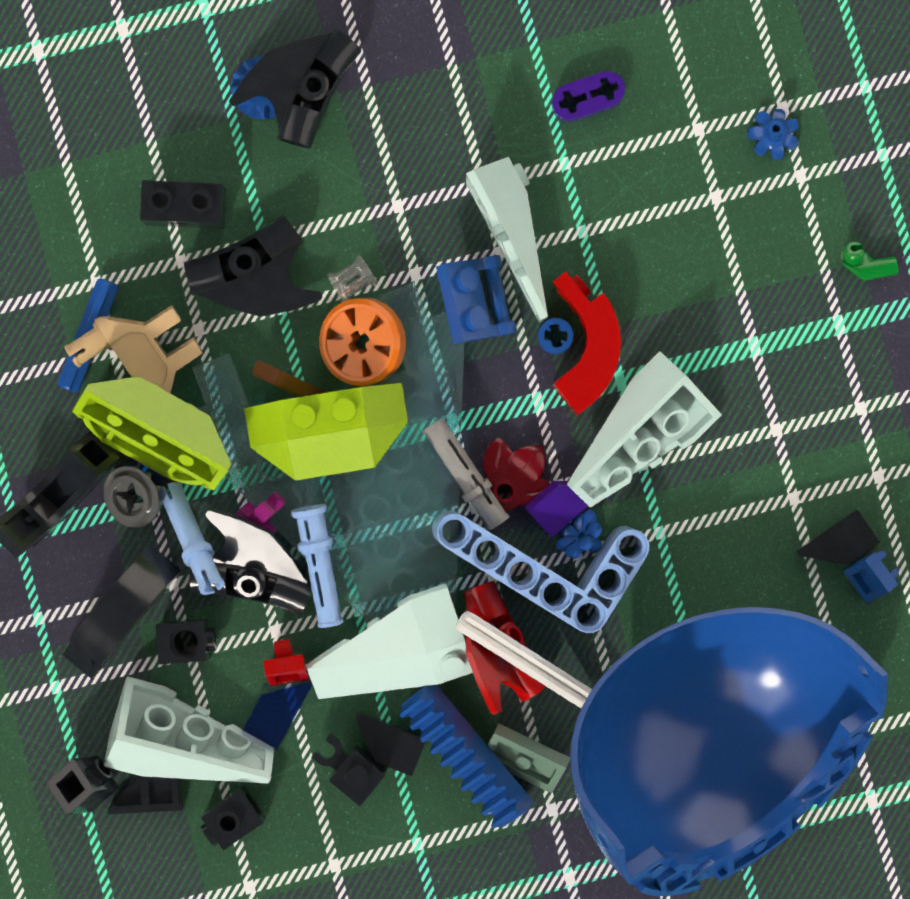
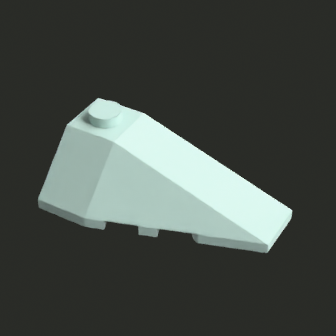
M506 157L466 173V185L537 320L541 323L547 319L548 315L528 193L525 189V186L529 185L530 182L521 164L517 163L513 166L510 158Z
M659 351L631 379L567 485L591 508L629 484L632 475L647 465L653 469L663 462L662 456L677 446L685 449L693 444L722 414L694 383Z
M445 583L405 597L397 603L398 608L381 620L378 617L367 623L366 630L351 640L343 639L306 664L318 699L438 685L473 673L466 655L465 636L456 628L459 619L447 584Z
M126 677L109 734L104 767L143 777L269 783L274 756V747L234 724L225 726L207 716L209 710L200 705L193 708L175 698L177 693L166 686Z

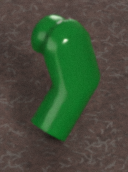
M850 242L844 246L841 253V261L844 267L859 279L872 280L898 275V264L895 256L873 259L862 249L863 245L859 242Z

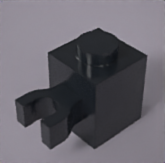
M330 733L326 741L334 746V755L325 757L316 750L311 758L320 765L330 766L335 769L329 782L360 807L385 777L387 770L379 763H376L371 756L357 745L348 754L344 751L339 738Z

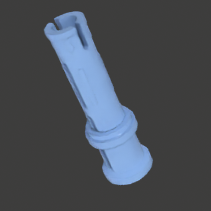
M326 504L308 505L291 511L292 517L297 519L301 540L297 544L298 550L301 551L302 555L306 556L319 628L333 627L343 623L329 550L333 548L334 542L327 532L324 513L327 511Z

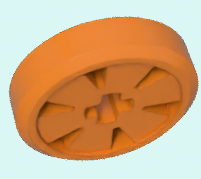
M356 298L338 304L328 313L321 326L319 347L325 365L336 378L350 385L367 386L380 383L396 372L404 358L406 335L401 320L388 305L372 298ZM358 333L360 336H368L369 341L365 344L367 351L365 348H357L356 343L360 340Z

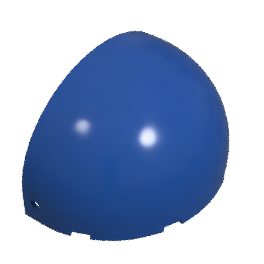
M746 607L719 610L682 620L656 632L628 650L604 673L589 693L574 727L570 755L572 779L579 808L591 836L609 863L629 885L633 884L641 893L647 895H680L699 890L701 886L699 882L715 876L718 881L730 877L766 855L801 827L797 820L814 803L821 808L850 775L873 738L868 732L871 724L876 720L882 719L887 701L888 673L860 645L836 627L817 618L783 609Z

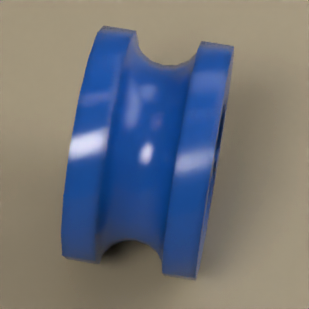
M552 318L542 324L537 338L539 345L544 351L549 354H560L570 347L574 334L572 327L567 321L560 318ZM557 325L560 332H566V342L560 341L562 346L553 347L552 341L545 340L544 333L545 331H551L550 326Z

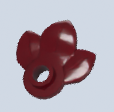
M496 438L486 449L482 460V469L492 484L490 487L491 491L505 512L515 509L518 505L526 506L550 484L545 479L540 478L545 466V453L541 445L526 446L513 453L501 438ZM501 484H505L511 489V495L508 499H501L497 494V489Z

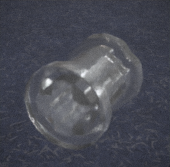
M360 254L355 256V262L335 274L329 272L326 274L343 302L350 300L349 297L368 285L372 287L378 285V282ZM359 275L358 277H356V278L353 279L352 281H350V282H348L347 284H345L347 281H349V280H351L352 278H354L355 276Z

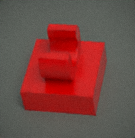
M289 639L275 641L274 651L276 659L263 661L265 676L270 687L309 680L306 668L307 663L303 654L294 655Z

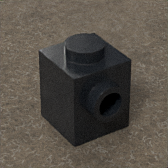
M99 756L73 758L46 782L66 815L92 812L119 789V786L113 779L112 769L104 767V760L100 759Z
M243 785L202 815L201 819L205 824L201 826V829L213 846L219 843L224 851L263 824L266 816Z

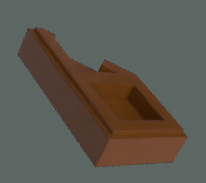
M257 360L252 370L254 376L298 397L327 393Z

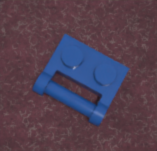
M500 255L450 262L436 266L453 344L495 338L517 332L515 320H510L499 268L503 267ZM479 272H484L495 320V324L492 325L490 324Z

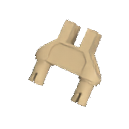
M172 305L146 322L100 316L94 320L95 323L92 324L93 329L69 345L64 346L69 357L79 350L85 349L72 359L78 368L106 348L110 351L113 349L131 377L140 376L150 383L158 385L168 393H171L176 371L203 354L201 347L194 337L167 354L157 341L156 337L181 321V317Z

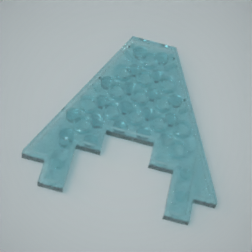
M415 282L377 296L379 301L388 305L398 315L403 324L406 335V350L402 361L406 370L369 386L402 383L408 423L375 468L295 481L250 447L244 408L251 406L231 355L226 354L192 368L206 405L197 409L211 417L231 462L225 477L255 508L262 501H266L274 491L286 501V504L269 522L300 554L301 551L298 550L297 546L301 542L297 519L292 517L291 511L308 505H327V511L324 513L328 536L332 537L334 542L333 548L329 550L336 590L367 622L376 617L381 620L398 608L397 603L405 597L445 583L447 584L454 607L456 600L457 555L445 548L434 538L432 524L438 514L444 511L453 510L459 512V485L422 430L444 417L445 422L461 444L464 343L453 344L446 312L428 318ZM450 520L443 526L442 535L444 539L454 540L458 538V520Z

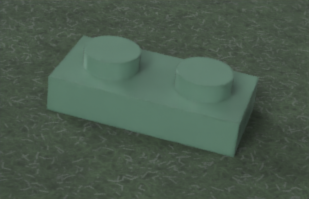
M500 723L496 726L487 743V746L512 775L550 793H553L570 760V757Z

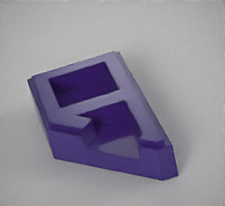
M553 481L525 506L526 510L551 538L588 506L567 485L568 481Z

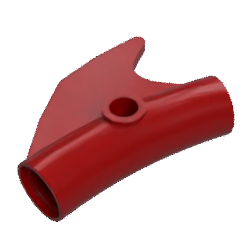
M495 581L481 584L462 594L466 603V611L477 615L528 648L523 639L522 632L513 622ZM465 635L466 655L477 685L491 714L496 715L502 711L500 699L501 683L511 687L521 701L529 700L546 687Z

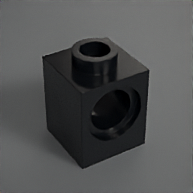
M208 619L160 622L156 624L159 664L207 661L211 658L210 651L217 650L215 627H208ZM188 630L196 635L198 644L193 652H185L179 647L177 639L181 631Z

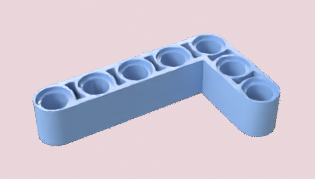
M453 510L444 511L438 514L432 524L434 538L445 548L584 633H594L605 625L649 552L648 539L642 532L628 526H619L608 535L576 586ZM459 520L462 525V531L458 538L454 540L444 539L442 529L446 522ZM628 535H633L636 540L635 550L629 555H622L619 550L621 540ZM484 541H492L495 545L493 557L487 561L478 560L476 550L479 544ZM518 562H526L528 574L525 579L518 582L512 581L510 577L512 566ZM607 569H612L615 573L614 584L607 589H601L598 584L600 574ZM551 583H559L561 586L560 597L554 602H546L544 599L545 588ZM586 603H592L594 606L593 617L590 621L579 622L577 619L578 609Z

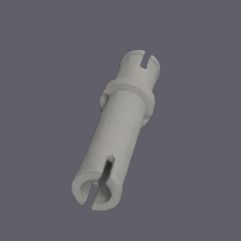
M440 418L422 430L464 492L462 498L466 503L470 501L486 525V529L488 531L492 530L507 520L510 516L504 511L491 491V482L488 478L483 479L445 422V418Z

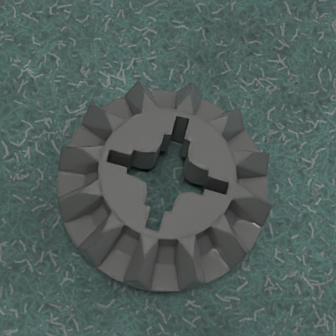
M124 465L115 469L109 474L104 484V500L110 514L121 524L132 528L146 526L157 518L158 508L163 504V501L158 496L161 486L155 485L151 480L152 473L143 472L140 470L139 465ZM134 487L135 493L142 498V500L134 503V497L126 492Z

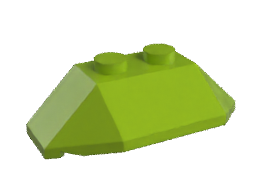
M140 376L88 384L72 411L78 418L83 419L85 425L101 442L170 480L189 485H203L206 489L215 490L231 466L230 459L209 415Z
M402 383L352 388L244 408L250 447L295 481L375 468L408 423Z

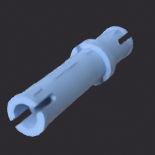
M179 482L169 483L167 485L171 493L168 494L163 486L159 490L158 495L163 501L184 551L182 559L186 566L191 567L200 593L203 595L213 594L215 591L211 584L214 583L217 590H220L225 584L212 558L214 550L210 543L204 540L184 494L182 484Z

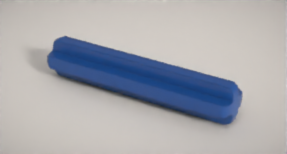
M98 279L96 281L74 341L94 328L92 324L95 323L94 320L96 318L109 316L119 289L118 285L105 279ZM84 348L70 357L69 355L67 356L58 380V386L75 393L80 391L92 358L79 368L72 359L85 350Z

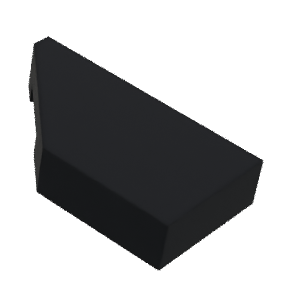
M855 509L796 550V553L802 557L848 565L880 543V541L860 512Z
M358 712L356 721L374 761L412 776L425 742L420 740L421 735Z
M137 775L110 805L108 814L182 810V779Z

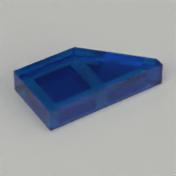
M307 681L262 694L242 730L277 749L313 684Z

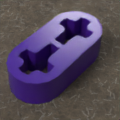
M605 71L563 85L554 93L551 104L552 111L559 120L569 123L613 109L623 99L625 92L624 82L616 73ZM602 81H607L609 86L616 85L617 90L613 92V99L608 101L605 95L592 98L590 93L598 91ZM569 93L572 99L585 96L586 101L578 103L575 107V113H570L567 108L560 109L559 104L563 102L564 94Z

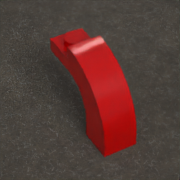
M565 271L553 281L552 286L579 318L584 329L585 346L576 366L552 386L577 416L595 402L611 382L619 362L621 336L618 319L606 295L602 293L590 302L586 296L591 292L577 274L571 278Z

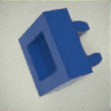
M885 551L874 552L852 563L843 571L866 603L889 593L898 585L895 578L898 576L899 570L894 568L888 571L881 561L887 555Z

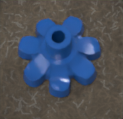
M775 109L772 116H769L765 111L757 113L755 121L759 126L751 127L747 131L749 140H758V143L754 146V152L759 156H763L770 150L773 160L784 158V147L794 150L798 146V139L791 135V133L799 129L797 120L789 119L786 121V114L782 109Z
M588 509L585 514L581 512L572 520L573 525L568 523L561 529L559 533L564 537L556 542V548L566 552V555L573 559L578 558L582 550L591 553L599 551L602 542L597 537L602 533V526L596 522L598 517L594 511Z

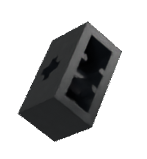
M142 180L140 220L146 226L225 229L227 189L222 183Z

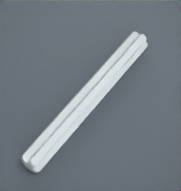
M465 611L456 624L458 631L582 708L592 690L591 688L477 615Z

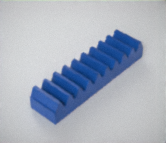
M437 685L423 686L401 705L402 708L399 714L401 718L411 717V730L421 729V742L431 741V754L441 753L440 765L442 767L451 765L453 769L450 777L452 779L461 777L463 780L461 790H471L473 792L471 802L473 804L478 802L483 804L481 814L483 816L489 814L493 816L491 824L493 828L500 826L503 828L527 812L535 803Z

